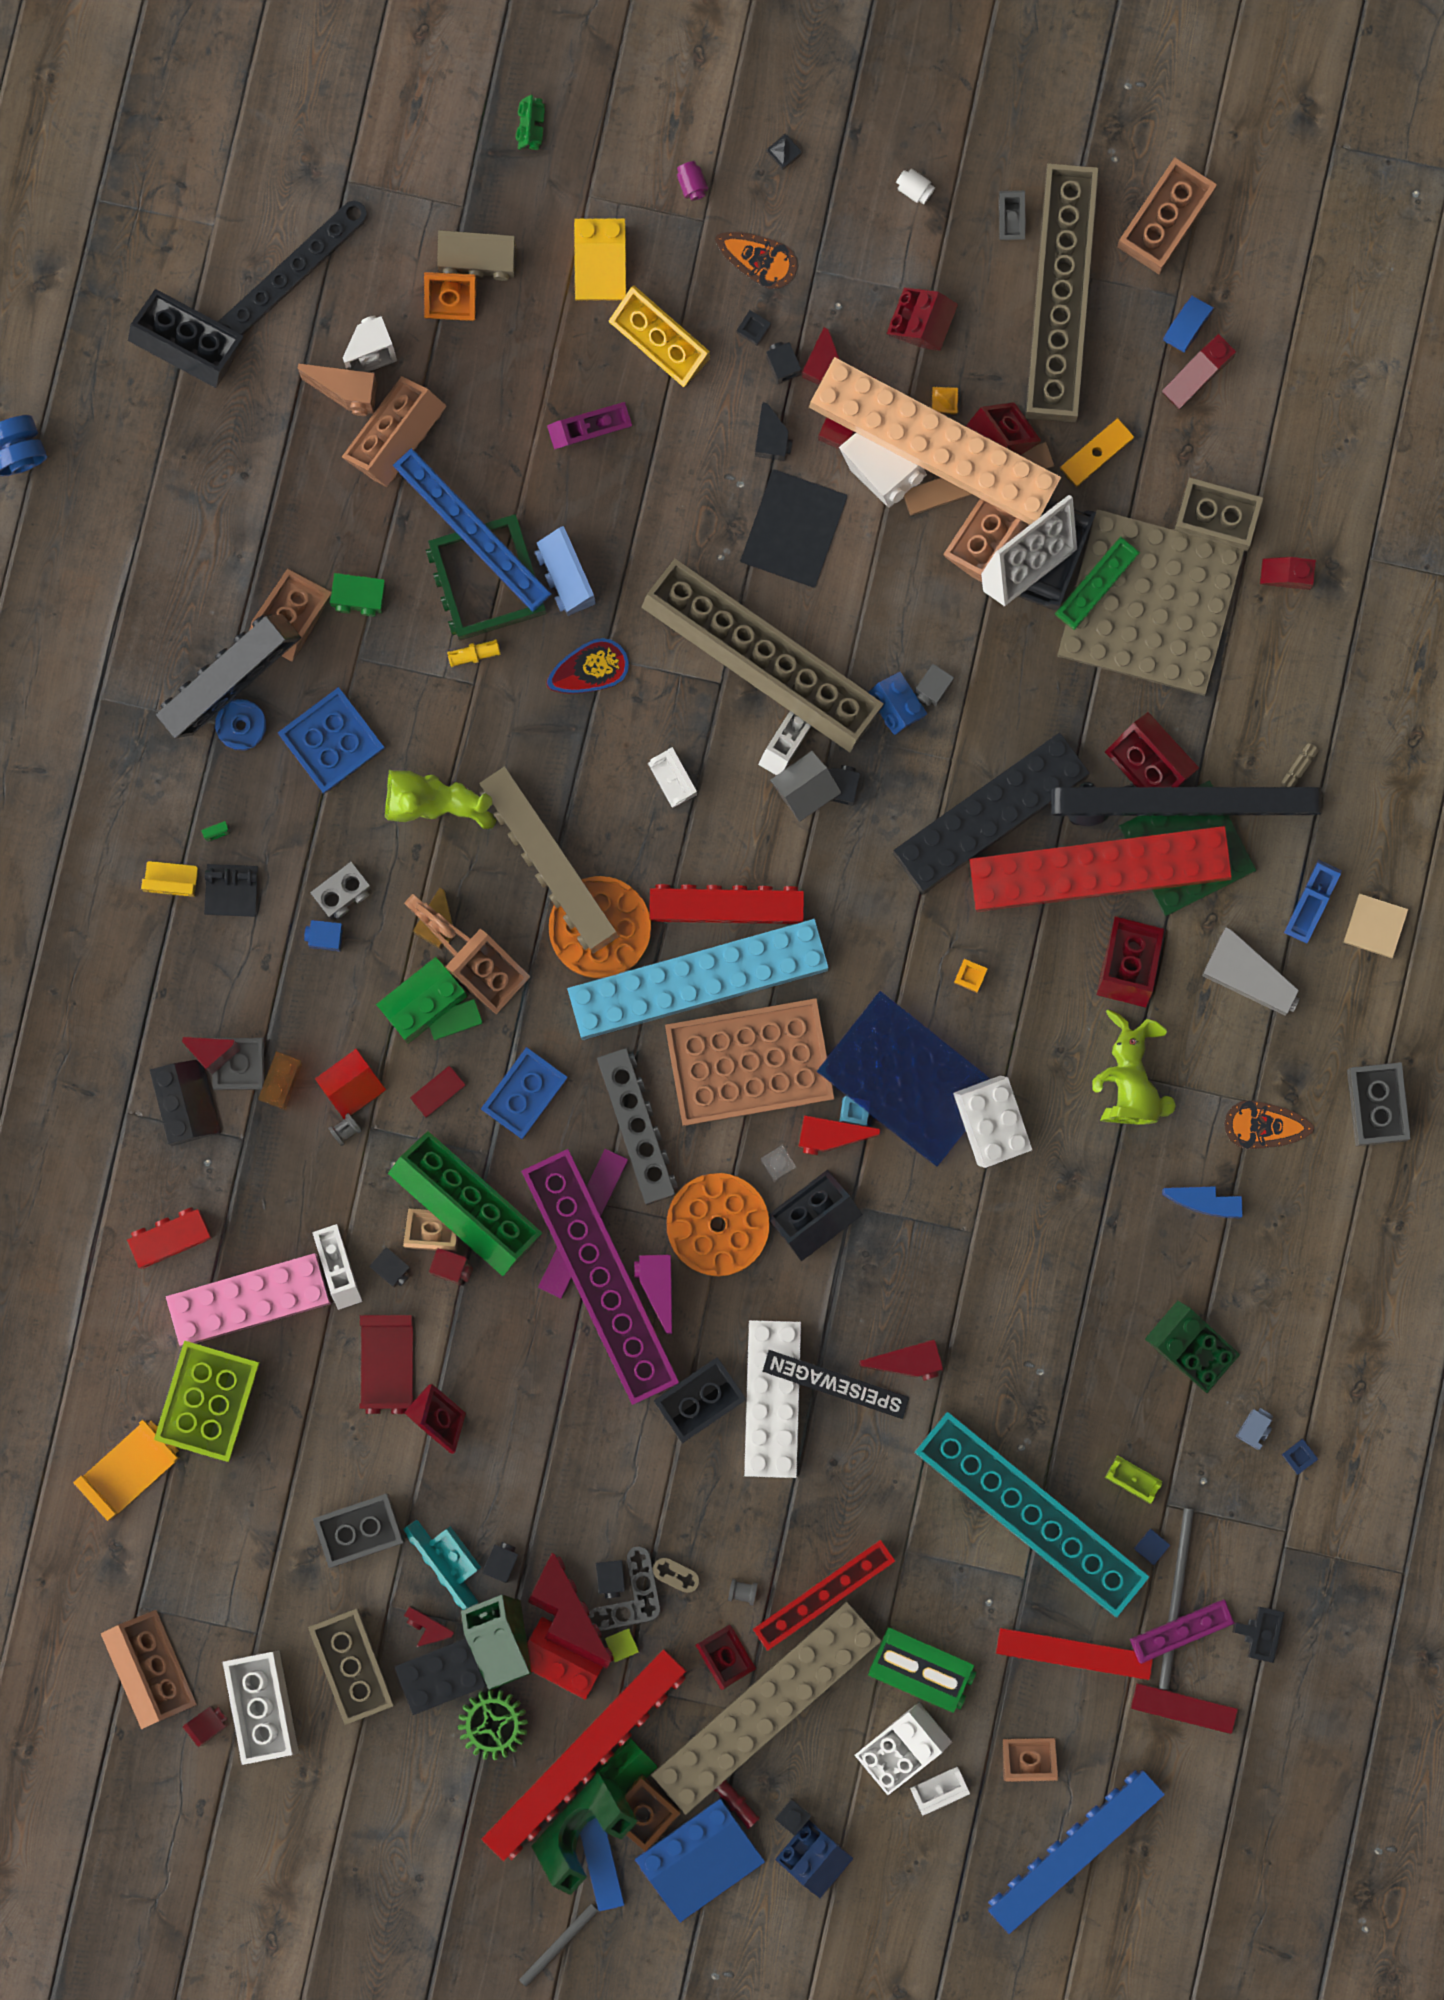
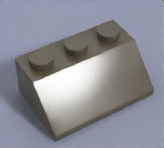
M438 230V271L452 274H475L476 279L483 278V275L493 276V279L501 281L508 280V277L514 278L517 250L515 236Z

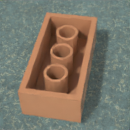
M1174 158L1120 238L1117 248L1160 275L1214 194L1217 184L1177 158Z

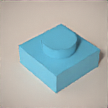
M845 1096L842 1099L839 1122L867 1126L870 1101Z

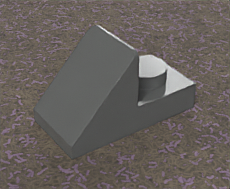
M1025 190L999 191L1000 240L1025 239Z

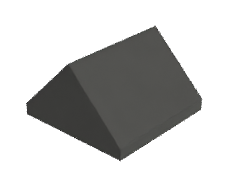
M813 751L770 780L799 822L841 794L830 772Z

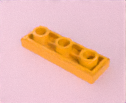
M1117 418L1060 467V470L1075 487H1078L1132 441L1134 436ZM1094 450H1099L1101 452V456L1095 457L1092 454V452Z

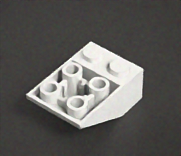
M918 1702L856 1753L855 1756L884 1792L889 1795L939 1756L952 1741L920 1702Z

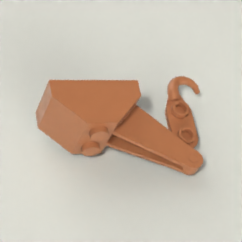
M414 894L404 902L454 956L447 964V970L495 1014L504 1007L530 978L482 929H479L470 939L427 903L424 904ZM440 933L448 938H453L457 935L467 944L457 953Z

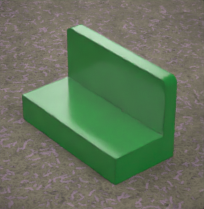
M629 1738L603 1766L601 1765L595 1771L594 1776L599 1772L617 1782L624 1794L641 1774L647 1778L657 1768V1765L642 1751L636 1742Z

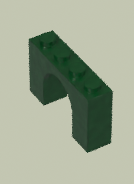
M599 1772L531 1846L552 1887L569 1895L587 1878L576 1855L577 1840L585 1825L592 1819L597 1818L603 1831L622 1840L638 1822L617 1782Z

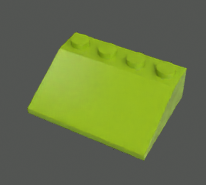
M184 1340L154 1440L230 1462L260 1363Z

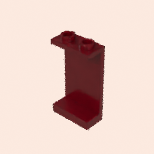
M360 1315L361 1403H359V1409H365V1414H381V1409H391V1414H405L404 1412L413 1403V1316Z

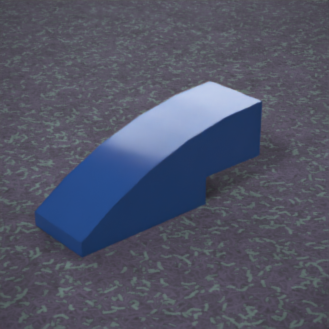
M1318 859L1284 931L1285 934L1308 943L1342 870Z
M1216 1187L1162 1189L1163 1196L1189 1210L1222 1218L1242 1217V1196L1216 1197Z

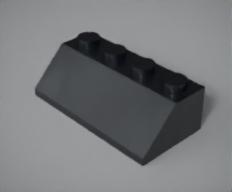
M155 289L130 324L128 341L217 388L228 372L244 336Z

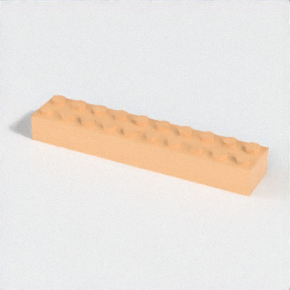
M835 357L810 402L809 408L1030 525L1040 518L1061 479L1060 476Z

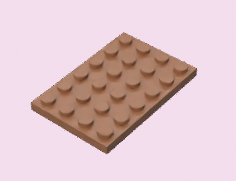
M817 999L665 1025L682 1126L834 1100Z

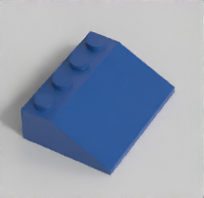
M721 1798L652 1845L646 1852L644 1851L635 1857L639 1867L679 1922L765 1863Z

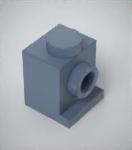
M1261 1408L1259 1411L1251 1410L1236 1437L1256 1450H1260L1262 1445L1258 1442L1260 1439L1265 1441L1272 1428L1269 1424L1273 1416Z

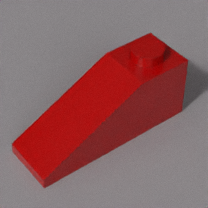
M804 1116L798 1148H803V1153L818 1155V1151L826 1152L879 1136L880 1129Z

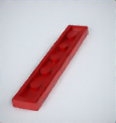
M999 1628L995 1653L1145 1680L1150 1679L1153 1661L1151 1659L1144 1663H1139L1135 1651L1003 1628Z

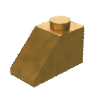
M439 888L429 906L453 925L446 893L443 889ZM419 920L413 930L414 934L441 950L443 944ZM440 933L441 936L450 944L453 938H448L444 934Z

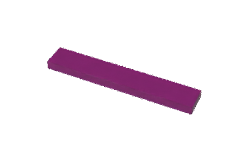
M604 1149L586 1186L600 1217L628 1162V1159L607 1149ZM558 1247L538 1288L561 1299L572 1277Z

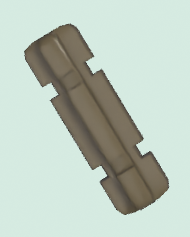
M1310 743L1305 746L1302 751L1303 754L1299 755L1288 771L1289 774H1286L1282 780L1283 786L1295 787L1298 783L1297 779L1302 777L1312 762L1311 759H1314L1319 752L1316 746Z

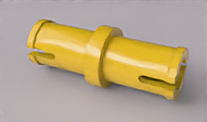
M497 639L477 645L471 643L469 647L447 652L451 668L469 662L479 663L480 659L501 655Z

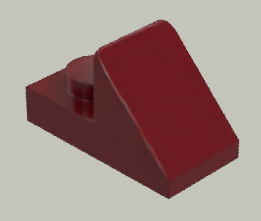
M411 1606L408 1607L404 1614L405 1617L409 1618L407 1621L409 1625L418 1630L422 1627L426 1628L416 1647L447 1639L455 1634L451 1629Z

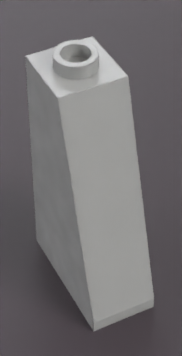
M1225 928L1202 976L1284 1016L1289 1010L1294 1012L1300 999L1296 997L1298 989L1231 929Z

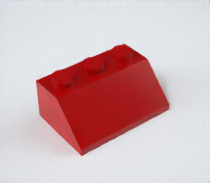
M541 1617L527 1642L531 1671L586 1700L603 1667L545 1639L552 1622Z

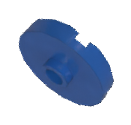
M236 699L219 711L216 717L215 729L219 739L227 747L245 751L255 747L262 741L266 732V719L261 709L255 703ZM241 721L246 723V727L243 730L237 729V724Z

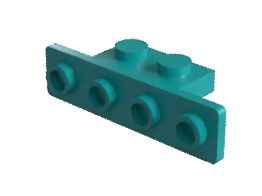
M418 1520L406 1526L404 1531L407 1534L408 1540L416 1546L422 1554L424 1562L431 1566L437 1574L439 1582L448 1589L453 1596L454 1602L463 1610L476 1605L478 1600L464 1581L478 1571L481 1566L451 1526L433 1540Z

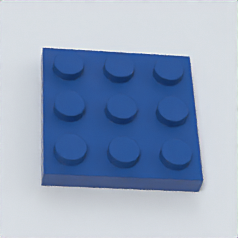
M339 687L278 732V735L323 794L327 793L385 749Z

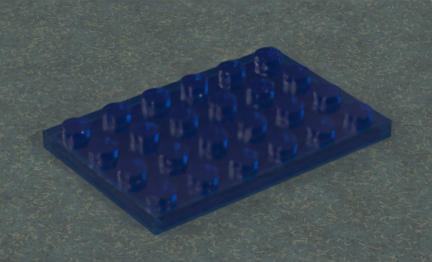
M878 991L816 1070L819 1075L935 1167H938L966 1131L953 1093L990 1079L881 991Z

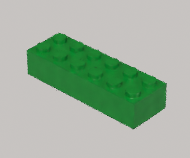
M429 1131L400 1156L388 1173L502 1276L533 1247L543 1234Z

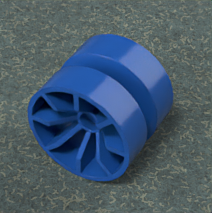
M31 415L16 416L0 422V476H9L28 471L47 459L42 441L32 440L38 434V430Z

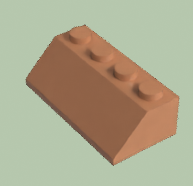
M401 376L343 454L342 458L372 480L387 487L398 473L393 464L411 448L415 450L418 444L426 437L427 432L435 421L441 417L442 412L447 406L429 389Z
M980 499L943 555L971 577L982 582L981 574L995 552L1030 524Z
M156 1610L101 1633L141 1729L197 1705Z

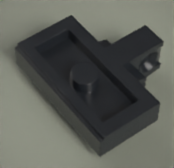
M1258 1606L1256 1619H1249L1248 1625L1234 1622L1232 1632L1246 1635L1244 1642L1250 1643L1247 1657L1274 1663L1285 1612Z

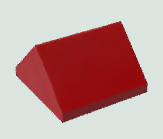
M357 1049L315 1078L343 1119L346 1118L345 1115L347 1113L352 1116L386 1091Z

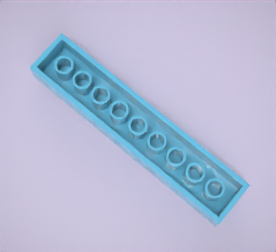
M815 919L567 989L581 1039L585 1040L827 972L828 964Z

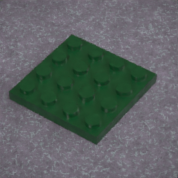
M1209 780L1197 787H1213ZM1137 816L1118 826L1124 839L1225 826L1231 880L1151 890L1164 917L1257 871L1229 816Z

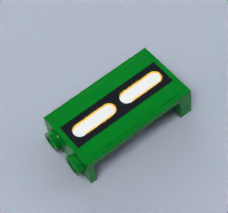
M888 1627L867 1675L954 1713L955 1709H961L966 1695L962 1694L966 1684L971 1686L976 1671L973 1670V1664Z

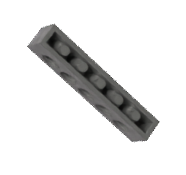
M625 1048L598 1057L597 1060L645 1204L649 1205L675 1196L674 1190L678 1189L674 1174L668 1175L666 1165H669L670 1162L666 1150L660 1151L657 1141L662 1140L658 1126L652 1127L649 1117L654 1116L650 1102H644L641 1093L646 1090L642 1078H636L633 1068L638 1066L634 1054H628ZM619 1071H626L630 1075V1079L626 1084H619L615 1081V1075ZM628 1095H633L638 1099L637 1105L632 1109L626 1108L623 1105V1100ZM641 1119L646 1123V1128L643 1132L636 1133L631 1129V1124L634 1120ZM648 1143L654 1147V1153L650 1157L640 1155L639 1149L643 1144ZM651 1168L661 1170L662 1177L659 1181L653 1182L648 1179L647 1173Z

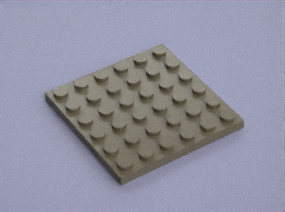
M1097 510L1076 588L1120 536L1137 549L1140 554L1075 631L1067 624L1065 625L1057 656L1205 696L1244 550Z

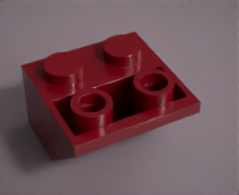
M904 287L886 334L924 349L940 351L958 304L937 291Z

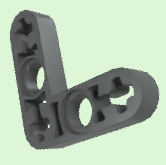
M634 1547L627 1554V1564L635 1600L597 1607L589 1611L590 1615L588 1617L590 1619L594 1617V1612H599L600 1616L608 1615L606 1609L612 1608V1619L615 1624L609 1625V1620L602 1621L601 1626L598 1627L600 1631L651 1621L659 1615L660 1604L649 1552L645 1548ZM639 1550L640 1554H645L646 1559L642 1560L643 1568L648 1566L649 1572H640L633 1575V1569L638 1570L636 1562L631 1561V1557L635 1556V1551ZM640 1576H646L651 1581V1586L647 1591H640L636 1586V1581ZM653 1592L654 1598L649 1597L650 1605L656 1606V1610L652 1611V1616L647 1617L646 1613L641 1612V1608L645 1607L644 1599L639 1601L638 1595H647ZM619 1607H627L630 1610L631 1616L628 1621L621 1622L616 1618V1610Z

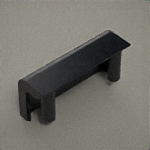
M1049 499L1043 515L1058 504V502ZM1074 509L1077 550L1018 597L1052 610L1060 608L1096 515L1095 511L1086 510L1081 512Z

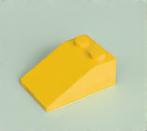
M574 219L575 300H623L626 296L625 219Z

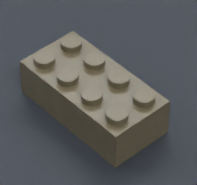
M359 1608L308 1627L345 1725L395 1706Z

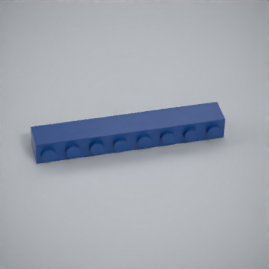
M1136 1770L1125 1778L1124 1781L1127 1784L1120 1790L1114 1788L1105 1796L1107 1800L1105 1804L1100 1808L1095 1805L1086 1813L1085 1816L1088 1818L1081 1825L1078 1822L1066 1831L1067 1838L1062 1842L1056 1840L1047 1848L1048 1855L1042 1860L1037 1857L1027 1866L1030 1870L1023 1877L1017 1875L1008 1883L1009 1890L1003 1895L998 1892L988 1901L991 1906L987 1910L1008 1934L1016 1929L1165 1795L1143 1770L1139 1773Z

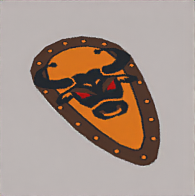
M742 232L721 233L715 238L720 251L726 259L743 274L763 287L770 289L781 288L788 284L795 276L797 269L796 257L792 250L782 243Z
M1242 1101L1232 1106L1226 1115L1224 1123L1225 1131L1230 1141L1238 1147L1246 1149L1270 1148L1291 1144L1304 1139L1314 1131V1126L1299 1114L1282 1107L1256 1101Z

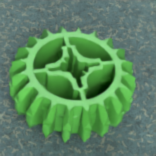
M491 1689L488 1690V1698H485L482 1691L478 1693L479 1702L474 1697L469 1698V1701L474 1705L472 1708L468 1705H463L462 1708L469 1713L467 1716L464 1714L459 1715V1719L466 1720V1724L458 1725V1729H466L467 1733L461 1735L460 1739L464 1740L469 1737L471 1741L465 1747L469 1749L474 1744L476 1746L473 1752L475 1756L481 1749L484 1751L483 1759H487L489 1752H493V1760H497L498 1751H501L504 1758L508 1757L506 1748L509 1747L512 1752L517 1751L513 1745L514 1741L520 1745L523 1744L524 1741L517 1736L518 1734H527V1730L520 1729V1725L528 1724V1720H520L519 1716L526 1713L525 1709L519 1712L516 1711L515 1708L521 1704L519 1700L513 1705L509 1703L513 1698L512 1694H509L506 1700L502 1699L503 1690H499L497 1697H493L494 1692ZM489 1703L501 1704L511 1713L497 1716L493 1713ZM481 1706L485 1717L482 1725L472 1729L473 1715ZM488 1712L494 1721L506 1719V1721L500 1723V1726H497L499 1728L497 1731L498 1737L492 1728L480 1730L486 1726V1723H489L487 1721L489 1718ZM514 1720L513 1734L505 1743L501 1732L504 1724ZM489 1733L494 1738V1741H496L497 1746H487L481 1743L475 1736Z

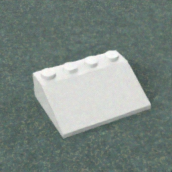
M1068 495L995 552L981 574L983 591L1006 606L1077 550L1072 496Z

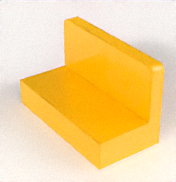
M148 861L141 889L144 892L195 897L198 868L190 865Z

